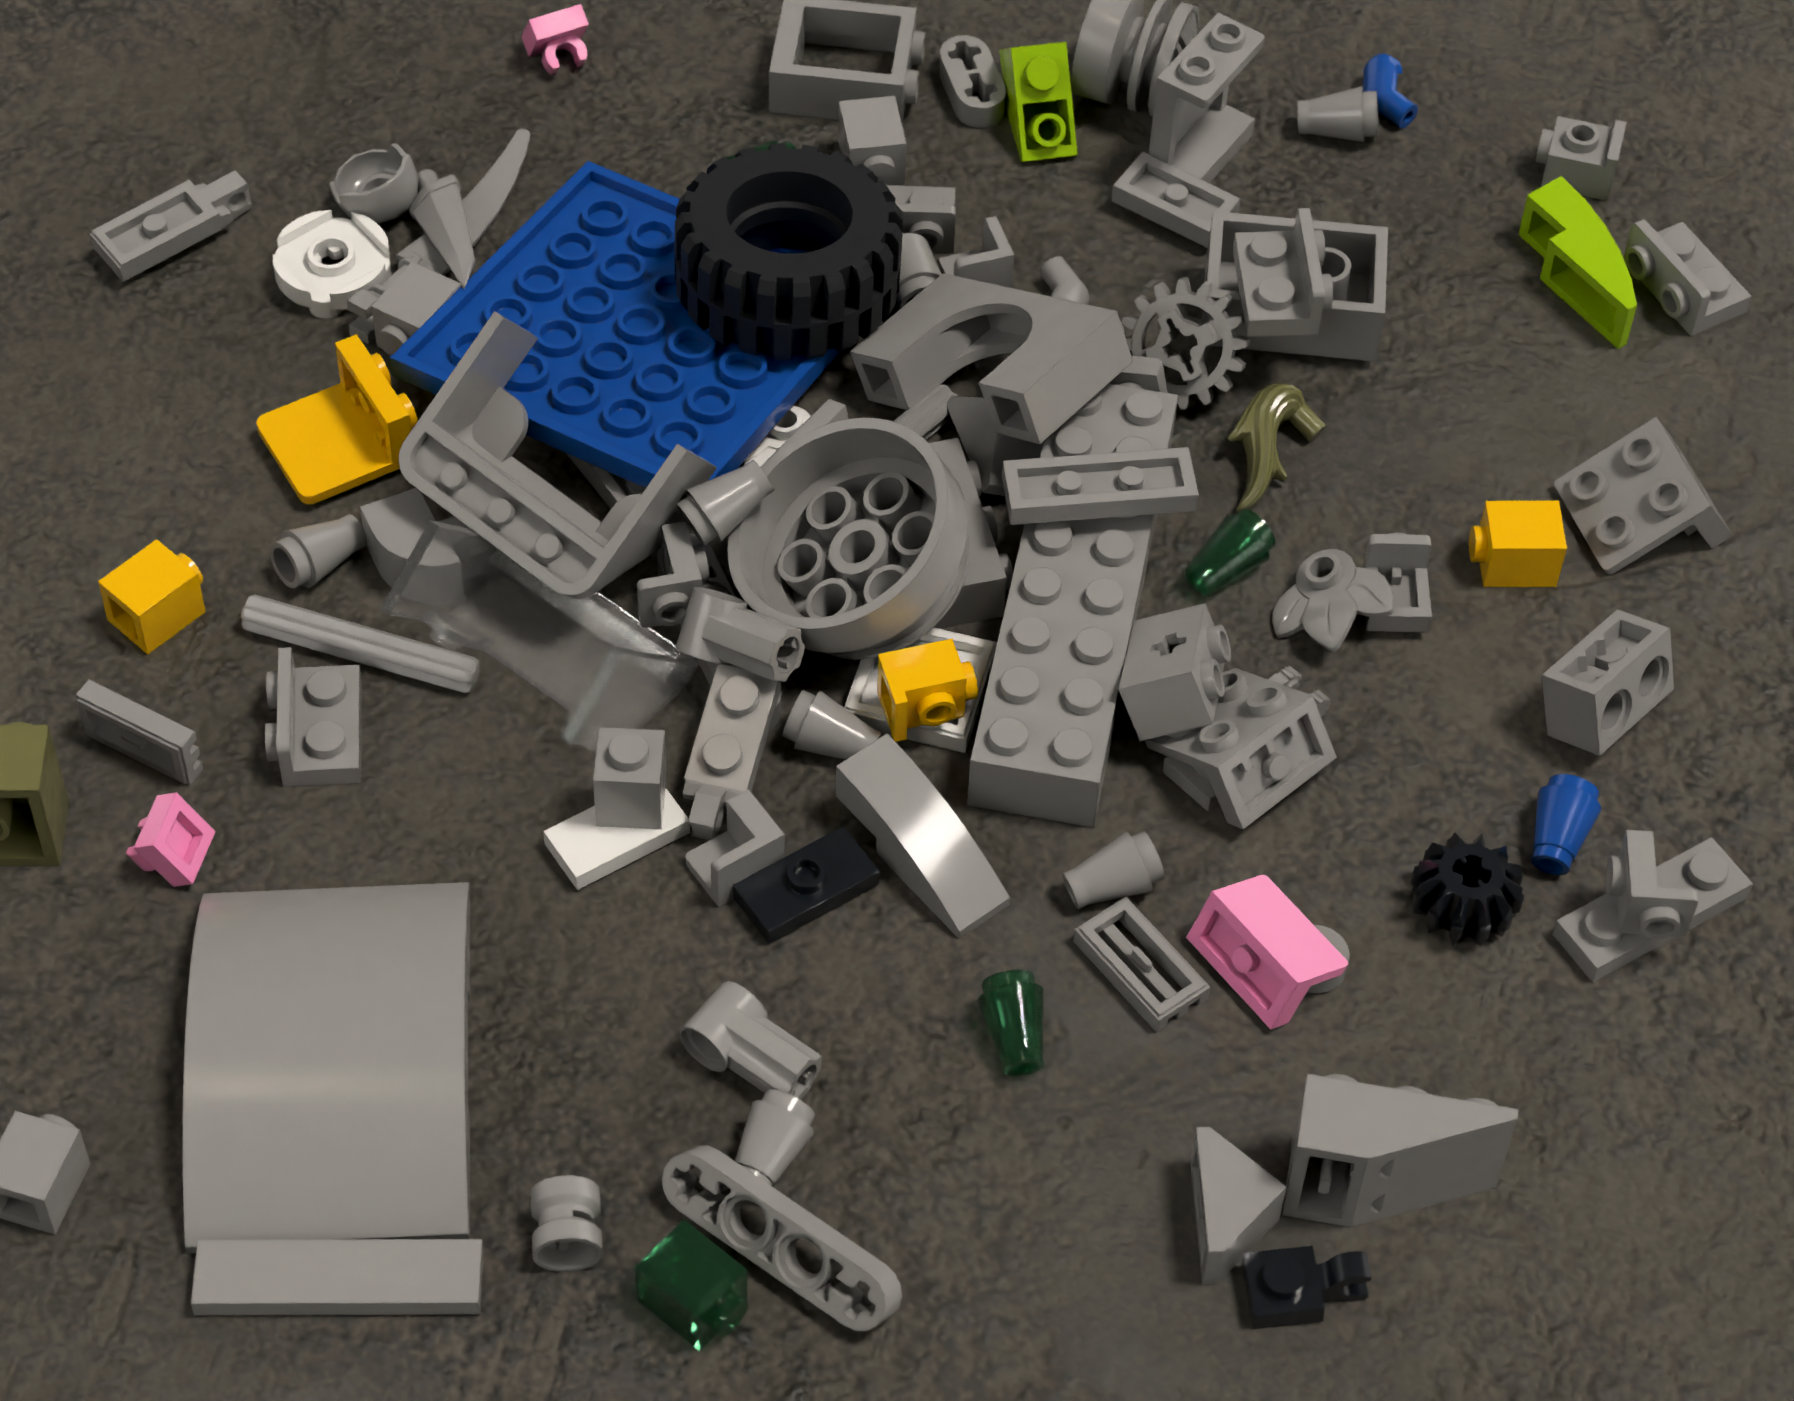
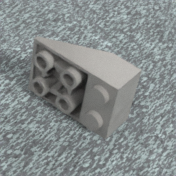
M1307 1074L1291 1145L1282 1216L1354 1227L1496 1188L1516 1126L1519 1109L1498 1106L1494 1102L1483 1098L1461 1100L1431 1095L1422 1089L1411 1086L1390 1088L1360 1083L1349 1076L1340 1074L1326 1076Z

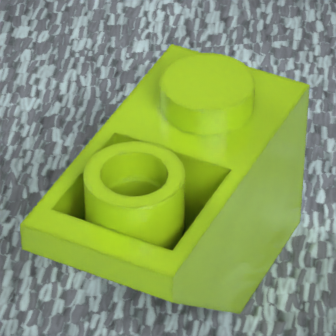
M1058 42L999 50L1002 80L1006 88L1005 108L1020 161L1077 156L1067 43Z

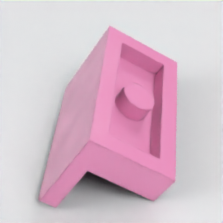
M1259 875L1212 891L1186 936L1189 942L1270 1030L1289 1023L1310 986L1342 975L1348 966V961L1266 875Z

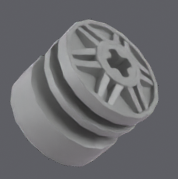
M1091 0L1076 45L1071 75L1072 94L1112 104L1124 83H1128V110L1140 113L1148 102L1149 116H1153L1157 77L1198 34L1199 7L1181 2L1173 14L1172 0H1157L1147 18H1143L1144 0Z

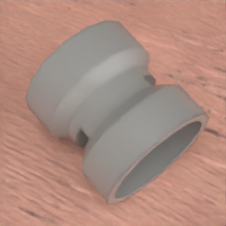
M573 1175L555 1176L535 1184L530 1191L531 1215L538 1222L539 1227L532 1234L533 1261L542 1268L559 1272L578 1271L598 1263L603 1257L602 1231L594 1224V1220L601 1213L600 1187L588 1178Z

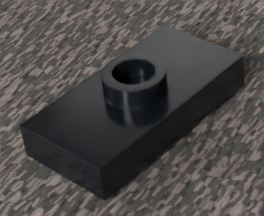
M842 826L733 885V898L767 943L770 944L879 884L880 871L846 828Z

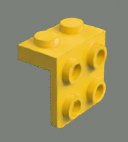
M357 334L335 342L340 376L339 384L264 413L256 421L258 434L300 501L305 504L318 503L400 469V448L418 422L415 409L405 393L397 395L391 387V377L383 358L379 353L370 355Z

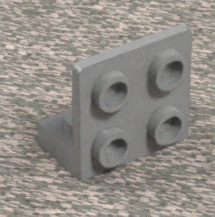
M1654 417L1554 482L1556 490L1599 564L1609 575L1624 568L1683 530L1688 536L1698 530L1712 549L1733 536L1682 451L1657 417Z
M1234 668L1222 673L1225 692L1224 696L1218 697L1212 725L1144 741L1148 749L1206 771L1227 823L1240 829H1245L1331 763L1337 756L1312 695Z

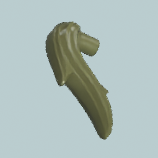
M1275 383L1259 391L1243 411L1227 438L1231 442L1239 441L1243 443L1246 453L1247 482L1244 494L1236 508L1238 514L1249 511L1261 500L1267 492L1272 479L1281 482L1287 480L1288 476L1279 461L1276 448L1277 430L1280 424L1290 421L1309 442L1319 436L1327 426L1306 404L1301 390L1294 385Z

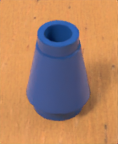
M1557 774L1550 777L1547 786L1540 788L1538 791L1533 855L1531 859L1532 865L1538 870L1551 875H1566L1569 873L1571 864L1574 862L1601 812V805L1598 802L1599 790L1588 780L1569 774Z

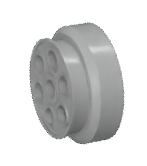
M879 418L846 419L823 425L798 437L776 453L761 468L773 486L774 492L763 498L728 535L727 547L728 564L735 587L754 612L801 629V639L806 650L823 652L834 657L853 660L876 658L878 654L903 649L924 636L945 616L958 597L968 571L970 544L967 506L958 481L936 451L922 436L914 430L890 420Z

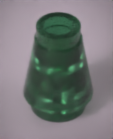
M1242 509L1236 515L1227 514L1192 560V563L1185 568V575L1188 581L1202 595L1211 596L1216 590H1220L1267 562L1270 558L1269 551L1276 545L1274 534L1261 517L1248 509Z
M1008 970L987 977L981 983L983 994L978 998L977 1002L1000 1060L1003 1062L1005 1074L1021 1076L1041 1070L1045 1065L1043 1059V987L1036 984L1034 974L1027 970Z

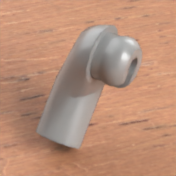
M1055 256L1044 263L1040 269V275L1053 291L1052 297L1089 304L1087 288L1063 257Z

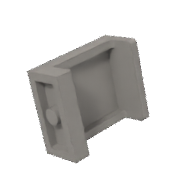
M1217 13L1157 77L1149 155L1207 183H1210L1253 135L1255 118L1228 106L1227 97L1229 84L1263 48L1264 34L1220 13Z

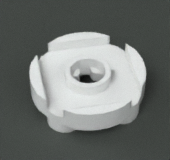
M332 210L312 212L292 221L281 231L277 238L278 249L273 254V268L277 285L290 300L301 306L309 307L311 314L315 317L326 319L338 316L343 309H347V300L353 294L363 289L369 291L373 285H382L391 277L388 238L383 229L365 215L351 212V219L333 218ZM326 256L333 260L343 259L337 264L328 265L322 263V258Z

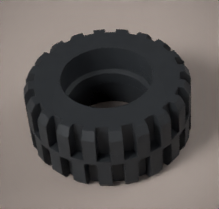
M769 144L768 150L756 151L754 147L740 150L735 155V158L731 160L724 156L707 168V174L701 172L687 186L686 192L679 199L676 208L675 281L679 301L688 311V316L703 331L709 328V334L714 340L727 347L731 343L739 345L740 351L745 354L758 357L759 352L773 354L774 360H791V355L806 354L807 359L824 357L826 350L833 348L841 352L856 344L858 336L865 339L882 324V321L890 315L896 304V295L899 292L903 236L901 209L895 203L896 198L883 181L878 182V177L873 171L862 163L857 167L852 165V161L848 156L835 151L828 155L821 153L819 147L802 144V149L786 148V144ZM791 248L800 249L808 252L786 254L776 253L767 250Z

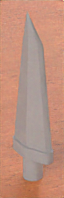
M422 170L417 174L419 192L408 210L462 287L465 288L476 260L460 194V183L454 175H448L439 179L433 170Z

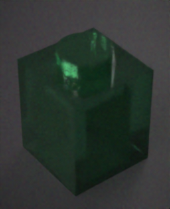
M684 1219L635 1266L637 1300L699 1351L716 1334L724 1337L731 1333L747 1312V1269Z

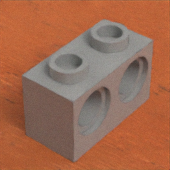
M1617 609L1543 673L1542 683L1547 736L1596 755H1602L1674 690L1670 628Z

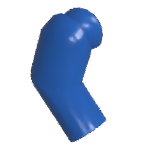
M1377 54L1370 58L1364 66L1363 92L1377 91L1378 112L1399 128H1405L1415 118L1418 106L1397 91L1398 74H1402L1400 62L1388 54Z

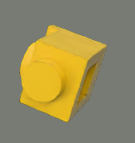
M953 639L878 654L877 694L895 742L907 740V729L923 725L938 726L951 719L964 717L965 701L978 698V686L973 666L970 661L961 663Z

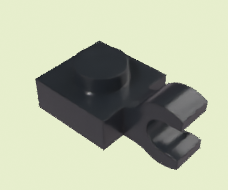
M1313 1246L1243 1253L1242 1272L1253 1329L1323 1322L1324 1302H1354L1367 1299L1369 1295L1366 1282L1371 1281V1272L1367 1252L1364 1251L1341 1253L1321 1264H1316Z

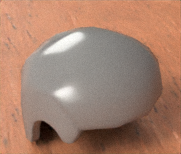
M393 143L389 146L388 150L372 149L352 155L338 168L334 181L330 182L329 187L339 208L348 217L351 218V212L365 215L377 224L395 220L411 207L417 196L418 175L410 154H406L398 144Z

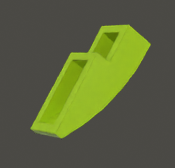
M1560 176L1527 195L1518 235L1544 257L1540 280L1611 344L1620 349L1627 344L1637 308L1631 276L1621 251L1604 222L1585 198Z

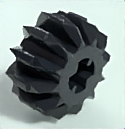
M1455 832L1447 840L1446 846L1432 842L1424 853L1423 861H1419L1418 866L1414 867L1411 879L1412 891H1414L1412 898L1413 913L1427 916L1426 925L1428 933L1441 929L1449 931L1452 946L1462 938V935H1469L1479 947L1488 939L1489 933L1503 937L1504 933L1510 928L1512 919L1515 918L1516 913L1520 912L1523 904L1524 894L1521 887L1523 879L1521 865L1507 863L1509 858L1507 846L1493 850L1486 848L1482 834L1472 844H1466Z

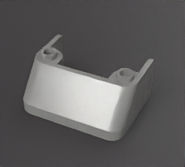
M494 311L404 440L399 452V467L404 478L410 484L552 590L570 598H586L595 594L662 547L661 525L678 523L683 516L676 504L688 496L687 489L708 481L717 467L677 444L642 494H632L620 499L611 508L602 522L512 456L527 433L528 414L524 405L503 388L538 337Z

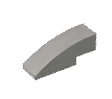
M888 733L836 766V797L876 837V854L958 939L1009 906L1010 897L966 827L939 791Z

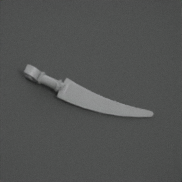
M526 129L516 131L490 170L462 200L472 247L480 240L498 216L516 183L530 140V132ZM425 233L396 254V259L399 261L398 270L382 285L375 284L369 291L365 289L359 290L347 300L348 311L358 315V318L349 324V334L351 336L357 334L360 340L367 344L375 338L371 306L411 262H415L443 276L450 271V268Z

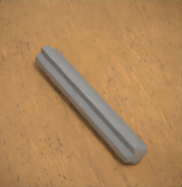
M259 595L249 596L241 611L242 627L250 632L462 693H470L478 681L480 673L479 660L472 656Z

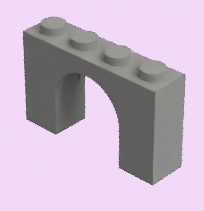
M942 273L850 351L867 399L904 410L912 408L935 387L966 365L986 357L1012 353L979 382V386L995 432L1037 444L1045 441L1133 362L1125 338L1124 327L1115 310Z

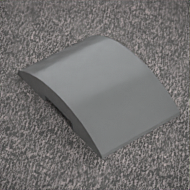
M469 882L203 893L195 926L191 955L184 1050L183 1211L185 1250L187 1254H196L198 1240L470 1239V1115L468 1108V1001H470Z

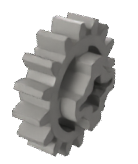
M1188 277L1178 279L1176 292L1171 293L1169 287L1164 282L1156 284L1154 286L1156 301L1153 302L1150 298L1140 295L1134 300L1138 310L1142 313L1140 317L1127 315L1123 317L1121 322L1126 328L1133 331L1132 337L1126 338L1129 350L1132 351L1133 356L1160 358L1164 366L1180 372L1183 381L1186 382H1178L1165 377L1167 392L1178 395L1177 402L1180 409H1187L1190 406L1192 394H1197L1204 405L1211 403L1214 400L1212 385L1227 392L1233 386L1230 377L1226 374L1227 370L1241 372L1246 366V363L1241 358L1235 356V350H1240L1250 345V338L1236 336L1234 328L1244 322L1243 314L1229 317L1225 311L1230 305L1232 297L1227 294L1217 301L1210 298L1212 283L1208 281L1204 282L1197 292H1192ZM1181 304L1197 306L1210 314L1213 319L1204 322L1189 316L1185 307L1181 306ZM1158 314L1159 318L1157 320L1161 327L1156 343L1146 347L1145 341L1148 326L1153 317ZM1177 328L1180 329L1183 336L1194 334L1198 344L1190 349L1191 358L1188 357L1184 350L1174 352L1171 348L1170 342L1178 337ZM1222 339L1223 350L1220 361L1210 374V365L1206 357L1211 345Z

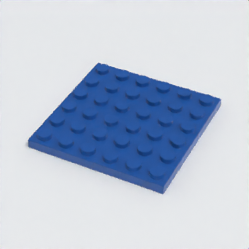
M587 161L468 279L465 288L461 286L390 357L392 376L436 395L495 311L538 337L503 388L516 397L527 411L528 430L526 435L647 488L677 444L717 467L709 480L736 470L840 352L833 348L826 350L824 357L807 359L806 354L791 355V360H774L773 354L759 352L758 357L742 353L739 345L731 343L727 347L714 340L709 334V328L703 331L688 316V311L681 305L676 293L675 220L679 198ZM791 248L767 250L776 253L786 254L807 252L804 250Z

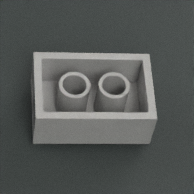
M1212 211L1204 282L1212 283L1210 298L1217 301L1227 294L1232 297L1230 305L1225 310L1229 317L1243 314L1233 255L1235 233L1294 231L1295 218ZM1312 220L1314 230H1323L1325 259L1323 266H1320L1322 274H1331L1333 283L1331 310H1322L1319 334L1247 337L1244 322L1234 328L1236 336L1250 338V345L1243 349L1376 361L1385 317L1388 227ZM1202 309V321L1206 322L1213 319L1210 314ZM1218 340L1211 346L1223 347V340Z

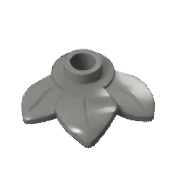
M1339 549L1321 550L1303 561L1296 574V584L1278 599L1272 612L1273 628L1278 638L1288 637L1304 629L1309 637L1318 645L1330 652H1336L1347 636L1356 618V614L1368 617H1383L1393 613V592L1386 578L1379 571L1357 567L1352 557L1345 551Z

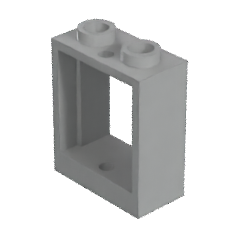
M783 0L769 69V113L839 120V101L895 96L901 123L903 124L906 104L916 105L918 95L919 71L912 70V65H923L926 32L916 31L917 8L844 0ZM805 43L894 52L892 73L883 74L801 65Z

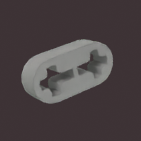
M961 35L949 38L942 44L940 49L939 75L956 116L962 123L974 128H989L998 124L1005 114L1006 88L989 48L982 40L976 37ZM963 61L965 62V64H966L968 67H973V69H972V70H966ZM978 93L982 102H980L978 97L972 96V94Z

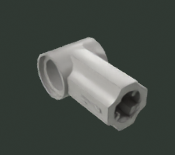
M693 587L675 647L676 650L708 662L724 665L733 664L773 681L786 682L793 670L800 666L805 650V645L801 639V629L746 609L748 603L735 596L708 588Z
M727 981L722 983L679 1030V1037L683 1046L700 1064L716 1072H723L729 1068L764 1093L768 1089H776L801 1100L811 1089L816 1075L822 1068V1056L770 1021L760 1001L746 988L734 982Z

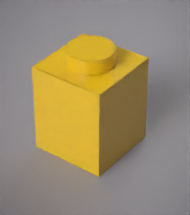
M1559 500L1485 501L1480 526H1471L1469 533L1470 560L1472 563L1480 562L1483 587H1557L1567 550Z
M158 539L98 581L107 620L146 654H150L206 612L200 586L204 580L199 568L187 555L183 553L175 555Z

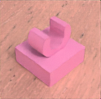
M579 4L530 19L521 38L529 57L543 53V67L552 75L556 74L560 68L555 51L559 49L568 50L573 55L577 67L584 64L587 59V48L581 39L589 23L582 5Z
M177 792L157 795L148 816L140 820L138 824L141 832L135 845L128 847L125 854L143 871L156 870L173 887L191 885L195 881L216 831Z

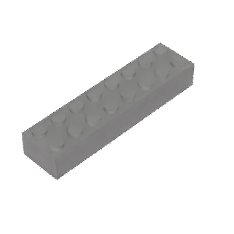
M1108 383L1043 441L1040 458L1171 448L1178 395ZM1158 514L1024 524L970 759L967 806L1094 828L1121 698L1118 690L1133 623L1138 614Z

